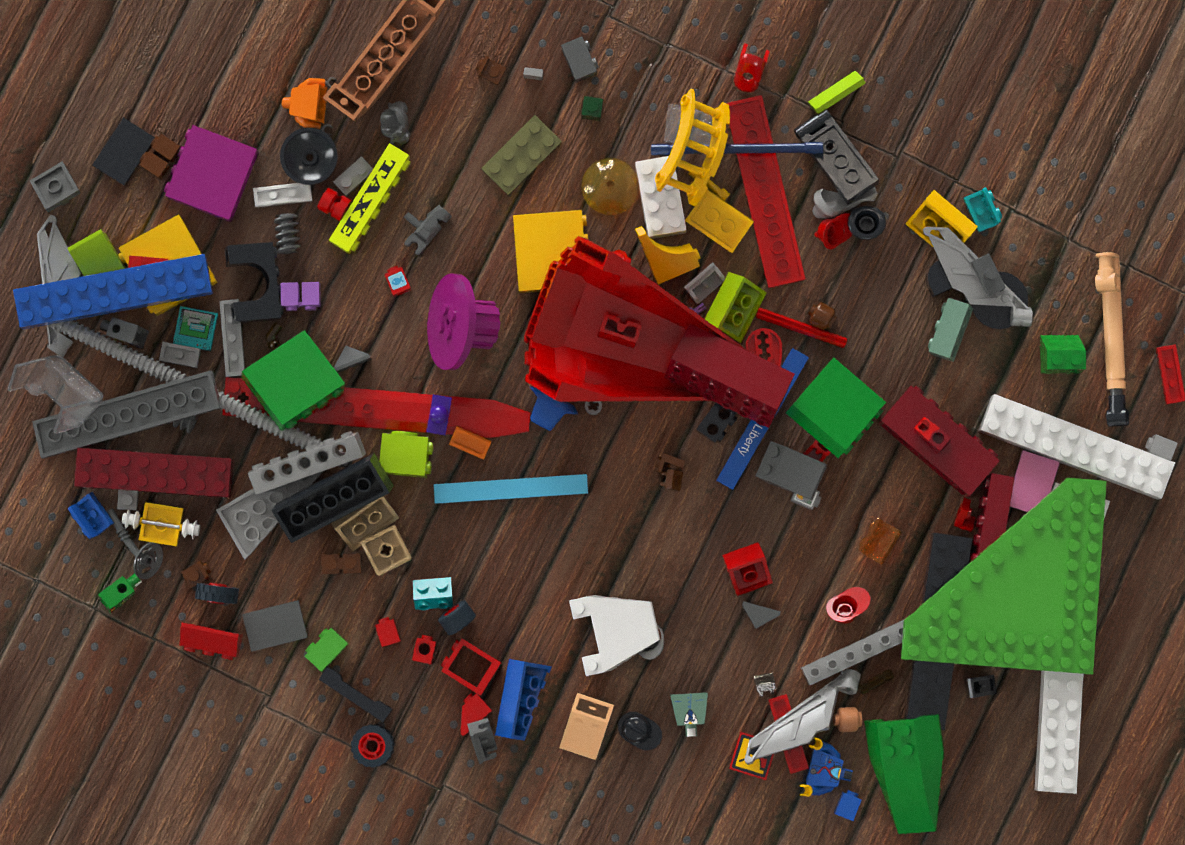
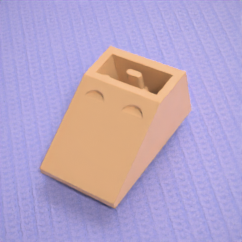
M577 693L559 748L596 760L614 705Z

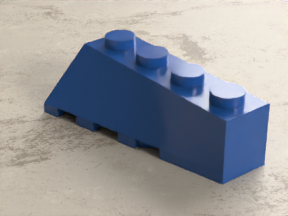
M513 659L508 660L496 736L525 741L533 719L531 714L533 709L538 706V695L540 690L545 687L546 681L544 679L546 674L550 673L552 666Z

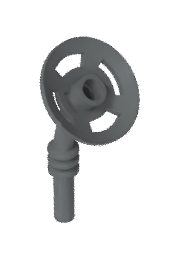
M114 509L108 510L107 513L114 522L113 525L117 530L116 534H119L118 537L121 538L120 541H123L135 556L133 564L135 575L140 579L152 577L160 568L163 560L161 546L151 542L139 550L130 539L131 535L128 534V530L126 531L127 528L123 527ZM150 566L151 569L149 571L142 573V569H145Z

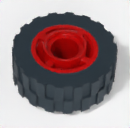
M197 583L195 599L217 604H237L239 588L218 583Z
M369 724L360 728L354 734L351 741V752H353V757L358 760V763L363 764L365 767H379L385 764L394 753V738L384 726ZM373 740L377 743L378 748L376 751L369 749V741Z

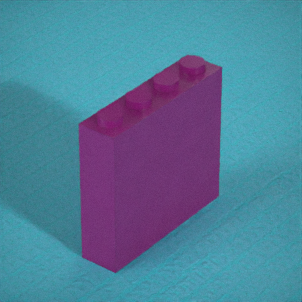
M192 125V128L186 132L185 139L187 141L185 146H181L178 157L180 159L178 164H174L171 175L173 176L171 182H167L165 186V196L170 200L232 222L259 151L256 148Z

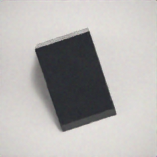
M994 675L964 679L967 698L997 694Z

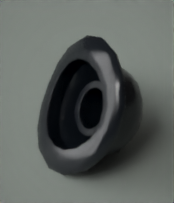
M873 206L859 207L852 211L848 217V227L855 237L870 240L882 234L886 227V217L879 208Z

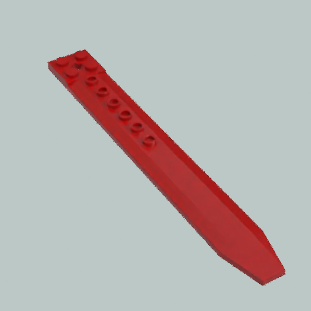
M226 377L224 395L228 394L230 398L235 397L237 401L242 393H246V396H249V400H245L247 406L251 405V408L255 407L257 411L262 410L263 414L267 413L242 378ZM345 387L344 393L341 396L331 398L323 408H316L308 418H301L297 422L426 433L433 395ZM446 396L452 398L446 435H453L456 426L483 438H495L529 432L530 412L495 400ZM223 409V416H232L231 412L226 413Z

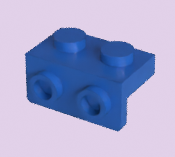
M93 492L88 493L80 501L68 508L72 518L76 520L83 534L88 539L99 536L114 524Z

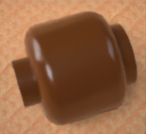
M824 302L818 303L817 306L813 304L808 312V315H810L809 322L820 330L830 329L837 318L835 315L836 311Z

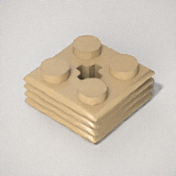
M395 525L361 541V545L378 576L412 559ZM384 545L392 549L389 551L390 555L388 556L381 553L384 550Z

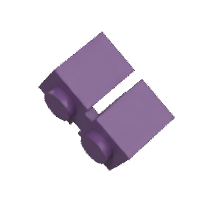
M298 282L281 283V306L286 308V311H297L299 307H305V310L308 311L316 310V307H321V284L319 282H302V302H300V285Z

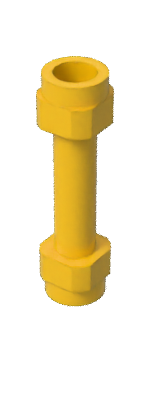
M689 172L688 174L695 180L697 174ZM709 179L706 186L718 197L726 201L730 196L728 191L724 188H719Z

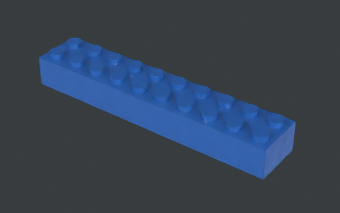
M205 254L13 289L19 326L24 330L213 294L207 257Z

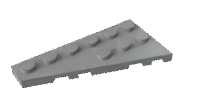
M304 458L302 460L303 464L310 466V460ZM291 466L285 470L288 472H292L293 468ZM324 471L257 495L253 488L216 510L244 560L250 556L279 523L272 513L276 503L311 486Z

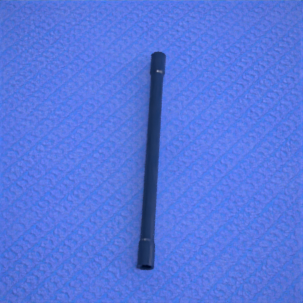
M823 142L726 144L724 154H823ZM651 144V155H670L674 145ZM686 146L683 154L704 153H701Z

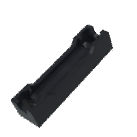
M327 666L319 678L320 681L382 722H385L393 710L385 703L373 701L344 682L342 675Z

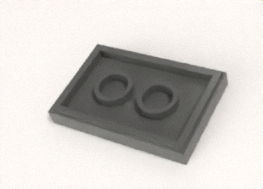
M299 600L242 614L251 652L308 638Z

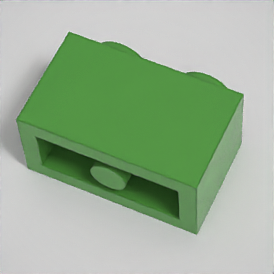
M327 628L324 629L318 636L321 639L316 644L311 643L305 650L307 652L305 657L321 672L349 645L333 628L329 630Z

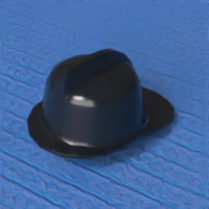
M628 712L619 720L618 731L620 736L637 748L652 750L660 744L662 731L659 725L641 713Z

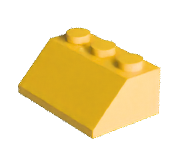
M935 190L932 191L905 223L932 247L933 245L929 237L923 233L924 227L949 228L963 243L978 227ZM931 230L930 234L944 240L939 230Z

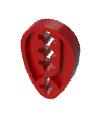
M767 328L753 331L747 338L745 349L757 356L762 355V349L758 348L761 345V339H757V336H760V332H764V335H768V338L765 339V344L769 345V348H766V354H770L767 361L780 366L782 342L778 334Z

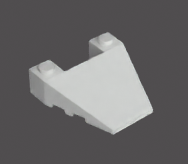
M599 595L569 600L573 619L591 616L599 654L582 657L586 676L611 671L660 640L653 605L650 601Z

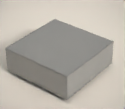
M525 67L523 76L527 79L543 80V70Z

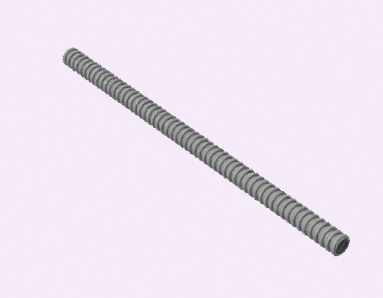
M72 320L47 325L48 327L52 326L54 330L58 329V332L63 331L64 335L69 334V337H74L75 340L79 339L81 343L85 342V345L90 344L91 348L96 347V350H101L102 353L106 352L108 356L112 355V358L117 357L118 361L123 360V363L127 362L129 366L133 365V368H139V371L143 370L145 374L150 373V376L154 375L156 379L160 378L162 382L166 381L168 383L187 377L185 373L181 374V371L176 372L175 368L170 369V366H165L164 363L160 364L158 360L154 361V358L149 359L148 355L143 356V353H138L137 350L133 351L131 347L127 348V345L122 346L121 342L116 343V340L112 341L110 337L106 338V335H100V332L95 333L94 329L89 330V327L85 328L83 324L79 325L77 321L73 322ZM218 390L222 406L220 410L224 409L226 413L231 412L232 416L235 414L237 418L241 417V420H247V423L251 422L253 426L258 425L259 429L262 427L264 431L268 430V433H274V436L278 435L280 439L285 438L286 442L289 440L290 444L295 443V446H301V449L312 444H316V446L323 445L320 438L317 440L316 436L311 437V434H305V431L301 432L299 428L295 429L292 427L291 429L286 428L281 431L266 412L263 414L262 410L257 411V408H251V405L247 406L245 402L241 403L239 399L236 401L235 397L230 398V395H224V392L220 393ZM320 451L322 459H328V454L325 451ZM353 461L339 465V467L341 468L343 466L344 468L350 466Z

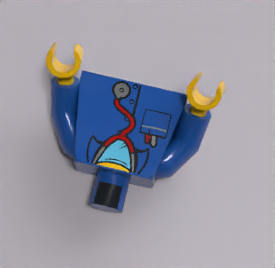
M817 737L813 738L815 739V744L813 746L809 745L810 748H813L806 785H800V787L805 788V792L800 794V796L809 797L811 795L820 796L833 791L834 787H838L840 779L851 781L853 770L842 768L843 760L840 753L831 744Z

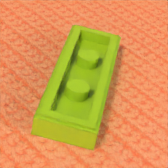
M854 71L808 101V103L819 114L866 82L861 75Z

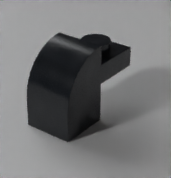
M939 260L929 268L926 275V284L932 298L952 288Z

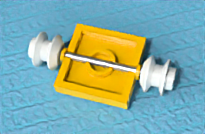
M145 502L143 517H140L138 511L135 514H131L130 509H128L127 513L124 512L122 516V524H125V528L128 525H132L135 530L141 525L140 541L178 546L180 531L184 538L187 535H191L192 539L198 536L200 531V525L197 524V520L192 524L189 523V519H186L181 524L184 508Z

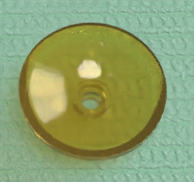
M604 158L594 162L586 170L582 179V194L586 203L593 210L601 214L615 215L624 212L634 203L638 194L639 184L636 173L630 165L620 159ZM609 181L614 183V186L611 188L606 185Z

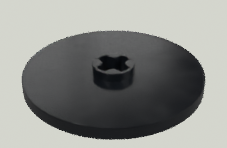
M999 272L1004 284L1028 306V294L1024 284L1010 273ZM971 305L975 317L985 326L994 329L1011 327V307Z

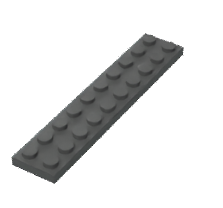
M207 371L35 420L32 423L40 456L44 459L73 451L77 448L87 447L218 410L222 406L213 371Z

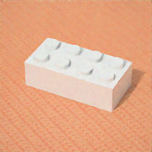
M669 156L635 162L647 235L651 239L686 233L679 189L666 184L662 191L659 192L656 187L655 176L662 169ZM676 170L671 177L677 180Z

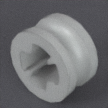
M586 401L585 409L587 413H589L590 415H596L601 411V401L593 402L599 404V406H597V411H594L593 409L589 410L588 406H590V402Z

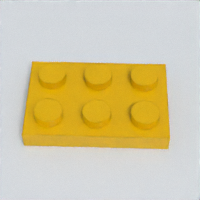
M708 189L685 220L731 253L734 252L754 222Z

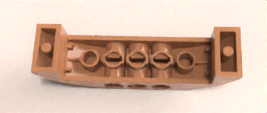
M402 0L340 83L337 85L334 82L323 99L353 121L363 116L387 90L419 48L438 19L446 0Z

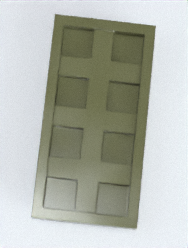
M534 115L481 170L509 196L562 141Z

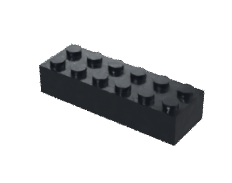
M373 453L276 503L272 513L289 541L293 543L389 494L394 485L377 456Z

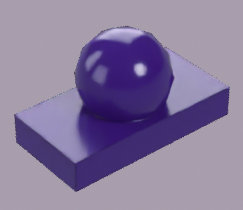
M433 394L426 433L446 435L452 401L451 397Z

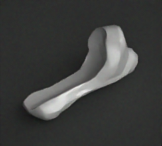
M874 187L847 205L838 192L825 189L817 190L814 193L815 205L812 212L816 218L828 219L836 217L856 207L861 202L874 201L878 192Z

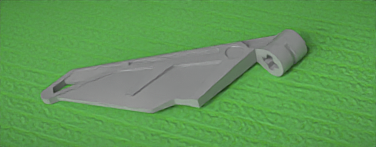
M50 215L37 233L42 284L77 278L81 275V271L69 253L68 246L56 225L57 218L54 215ZM49 223H52L50 236L48 237L45 228ZM47 326L49 343L47 347L63 358L68 348L73 344V341L58 332V329L54 330L52 326Z
M924 227L923 233L929 237L951 287L964 293L970 305L1011 307V326H1031V307H1027L1007 286L987 296L971 264L978 257L949 228ZM931 230H939L944 240L930 234Z
M852 669L842 671L841 675L751 738L745 755V763L750 765L756 759L808 744L817 733L829 730L838 692L849 695L856 694L861 674ZM759 747L754 755L750 757L751 749Z

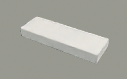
M293 183L253 188L256 208L313 201L311 185Z

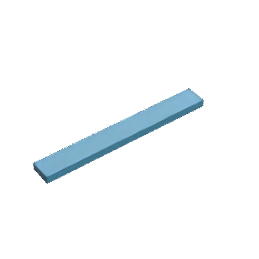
M587 474L434 484L435 504L588 494Z

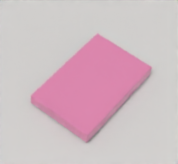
M1023 450L1014 476L1010 507L1028 512L1040 503L1051 492L1060 462Z

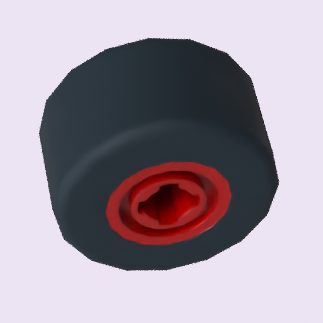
M464 600L444 612L438 621L448 635H453L471 623L476 614Z

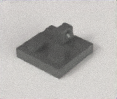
M63 161L30 180L48 213L60 205H66L70 199L81 193Z

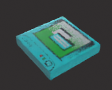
M180 306L173 344L211 351L218 313Z

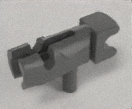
M440 205L429 212L424 221H419L409 212L404 216L409 223L417 228L406 239L404 245L409 247L412 243H417L418 248L415 251L417 256L424 252L428 244L442 229L438 221L447 223L452 217Z

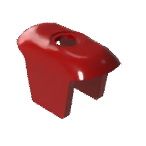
M744 43L733 82L737 89L749 93L758 89L770 51L766 50L764 59L756 55L745 54L748 44ZM750 73L754 78L746 79L743 74Z

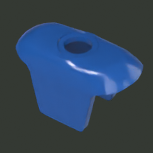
M534 386L530 387L537 396L530 417L531 421L551 431L564 414L578 415L574 405L568 402L556 401Z

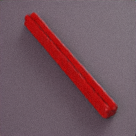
M759 308L756 313V317L761 320L841 348L846 346L847 338L820 330L817 327L763 308Z

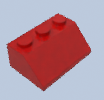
M181 623L179 646H184L185 651L195 652V649L203 650L202 654L214 656V653L222 654L221 658L233 660V657L239 656L243 634L190 623Z

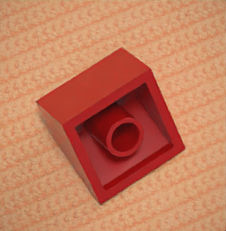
M759 542L722 555L736 596L773 583Z

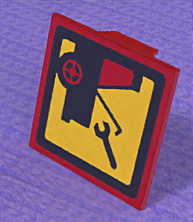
M740 732L729 769L766 780L774 754L756 759L753 764L747 765L745 763V755L749 740L754 736ZM759 747L751 749L749 756L752 757Z

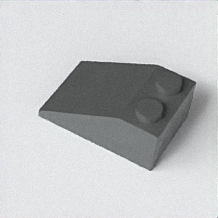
M771 441L756 473V477L766 483L812 500L827 464Z

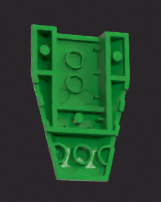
M939 714L884 721V719L865 720L869 758L898 834L937 831L938 800L941 791L942 760H944Z

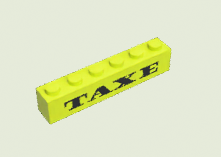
M389 143L331 235L330 243L348 254L351 251L355 252L360 245L358 240L362 235L365 236L370 229L368 224L372 218L375 220L379 215L380 209L378 208L382 202L385 204L391 194L388 192L392 186L396 187L401 179L399 175L402 170L406 171L411 161H409L410 156Z

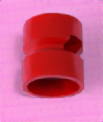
M327 188L318 203L317 209L325 214L331 213V217L340 222L352 204V200L344 195L339 196L338 192Z

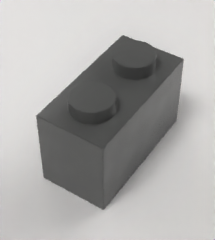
M581 36L561 45L562 52L576 83L597 75L596 69L599 66L595 57L591 58L589 51L592 50L588 40L584 41Z

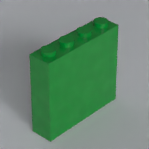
M305 330L242 370L241 373L242 380L281 431L286 428L291 429L301 418H308L313 413V410L323 408L328 404V400L333 397L338 398L344 393L345 382Z
M833 357L787 410L786 414L839 458L843 453L847 455L854 447L852 445L853 441L857 443L864 435L862 433L863 429L867 431L874 423L872 421L873 417L877 419L883 413L882 407L886 402Z

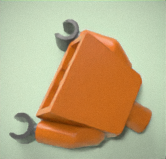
M330 77L325 81L322 78H308L299 84L298 87L292 88L291 97H284L282 99V107L289 109V114L294 116L295 121L303 128H316L325 132V127L333 129L330 124L321 125V123H324L326 100L323 97L327 90L331 88L329 82H336L337 79Z

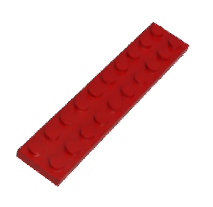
M762 95L726 103L729 104V127L734 144H773ZM776 153L736 154L751 219L754 221L753 228L768 289L806 280Z

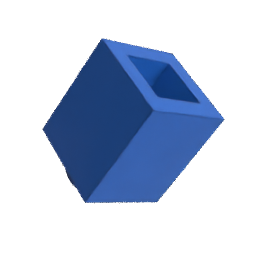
M850 790L847 793L842 792L834 814L854 821L862 800L857 798L859 794Z

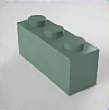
M951 298L944 302L941 309L942 316L935 324V335L928 343L929 352L933 356L954 362L973 311L970 304Z

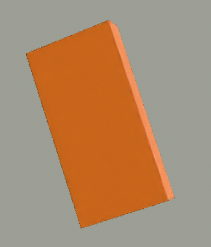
M456 426L449 445L484 460L492 441Z

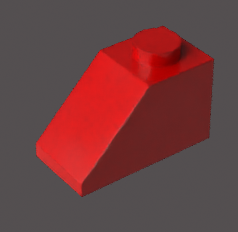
M471 693L463 700L465 704L462 706L461 716L462 736L469 732L467 724L482 720L492 711L477 693L475 695Z

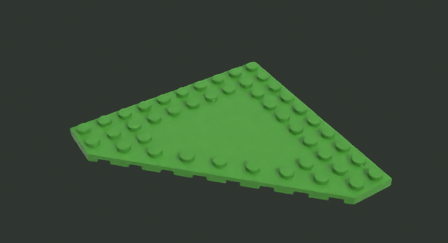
M1066 478L1056 489L1044 497L1040 503L1028 511L1017 523L1005 531L1001 537L989 545L977 558L965 566L954 578L950 579L938 592L904 620L901 659L1093 675L1107 481Z

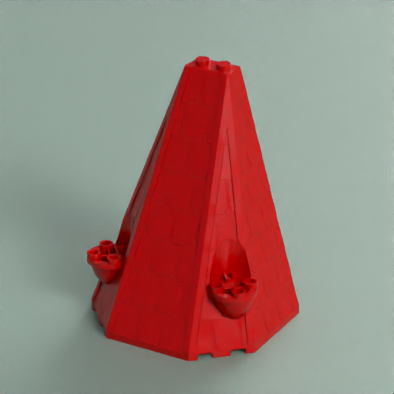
M577 236L574 239L576 244L573 247L568 246L560 254L562 258L558 262L553 261L550 264L526 329L524 342L528 343L529 351L525 352V365L529 366V374L525 375V381L560 402L709 401L702 395L690 392L685 387L674 384L664 378L671 358L689 324L701 328L744 350L746 349L632 267L631 258L627 256L625 251H609L586 238ZM605 313L620 318L619 323L625 325L627 321L642 325L634 349L597 337Z

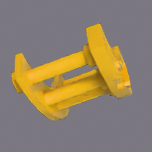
M691 88L681 98V119L678 134L667 161L655 176V182L659 192L662 191L666 184L686 192L689 204L696 206L708 189V186H706L711 176H715L722 160L728 138L725 130L726 124H730L729 104L724 102L714 109L695 101V91ZM695 109L711 115L712 126L695 119ZM692 126L711 134L709 147L689 139ZM686 146L706 154L701 168L681 160ZM677 166L697 174L691 185L671 178Z

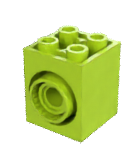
M392 431L391 434L382 433L379 462L388 475L427 478V474H431L432 463L428 460L429 455L433 454V443L430 442L429 437H420L417 433Z

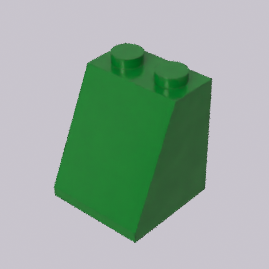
M1040 335L1041 374H1075L1086 370V349L1079 335Z

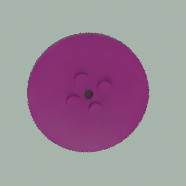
M447 274L439 281L429 307L427 322L429 350L435 364L443 370L458 369L467 359L471 348L491 349L498 339V332L500 330L499 308L496 307V303L493 301L475 300L470 282L461 274Z

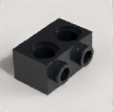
M718 403L714 404L696 429L697 432L712 443L716 441L721 442L726 435L725 428L728 425L732 427L738 418L735 416L737 412L725 409L729 412V418L721 419L718 413L725 408ZM715 425L718 428V433L710 435L707 427Z

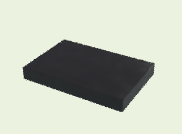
M123 117L92 166L126 186L141 163L142 155L148 152L155 137Z

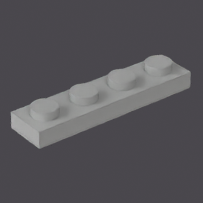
M239 299L219 301L226 377L241 376L242 370L245 369L241 323L232 324L230 305L233 302H239Z

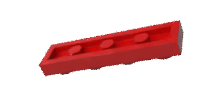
M787 694L768 699L774 722L791 710ZM802 746L783 751L790 774L809 769Z

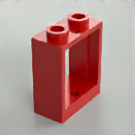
M463 638L460 641L456 640L451 648L454 652L450 658L446 656L441 664L443 667L442 672L481 696L501 665V662ZM463 645L492 662L477 687L449 670Z

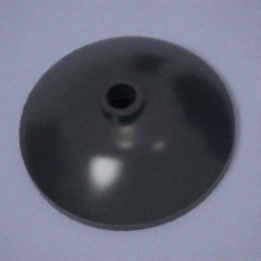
M301 128L294 131L285 139L281 147L280 161L283 170L293 181L303 185H314L323 182L333 173L337 165L338 153L335 143L328 134L316 128ZM308 155H313L312 161H307Z

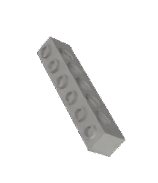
M352 431L341 434L340 439L334 440V437L324 440L323 445L316 446V444L305 447L306 451L299 453L296 450L288 453L286 458L281 459L279 456L269 460V464L263 465V463L252 466V470L248 472L256 495L363 457L366 451L359 433L352 434ZM338 445L345 446L346 453L339 452ZM320 451H325L328 454L327 460L321 458ZM303 457L310 460V466L303 464ZM290 464L293 471H286L284 465ZM267 470H272L275 473V478L268 477Z
M904 620L801 667L808 685L819 682L902 643Z

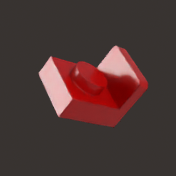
M963 498L956 513L954 526L972 532L975 517L970 516L972 513V508H970L971 500Z

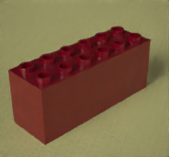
M689 324L671 358L664 378L674 384L685 387L690 392L702 395L709 401L720 404L725 409H731L740 416L749 418L757 424L769 428L795 374L701 328Z
M910 386L878 424L965 498L969 497L1000 461L997 459L998 455L989 448L987 450L982 446L983 442L978 437H971L967 433L969 430L961 423L957 425L953 421L954 417L951 414L938 409L939 405L930 398L928 400L923 396L924 392L919 387ZM923 417L929 419L951 437V442L940 454L913 429Z

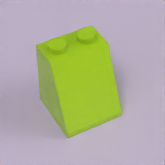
M101 229L67 248L83 276L125 269L107 234Z

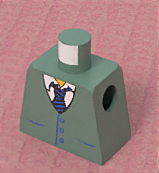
M707 692L670 695L677 726L685 725L686 737L697 736V724H705Z

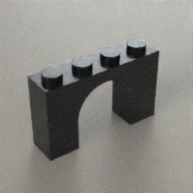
M273 242L227 245L224 248L226 267L252 266L258 269L266 280V290L260 299L233 302L230 305L232 324L279 320L281 315H283V306L279 303L281 286L277 285L279 268L275 266L277 249L273 247Z

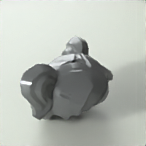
M397 101L393 104L389 102V109L384 110L380 116L381 132L384 136L391 138L390 144H394V142L405 144L410 139L408 116L406 114L408 107L402 101Z

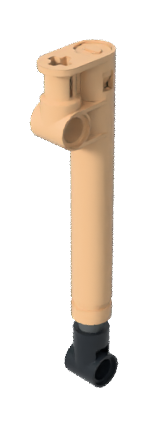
M1097 253L1096 258L1099 259L1098 275L1095 277L1096 290L1102 294L1107 390H1110V396H1108L1109 410L1106 413L1108 427L1128 426L1129 412L1125 407L1126 399L1125 395H1123V389H1126L1120 260L1119 255L1116 253Z

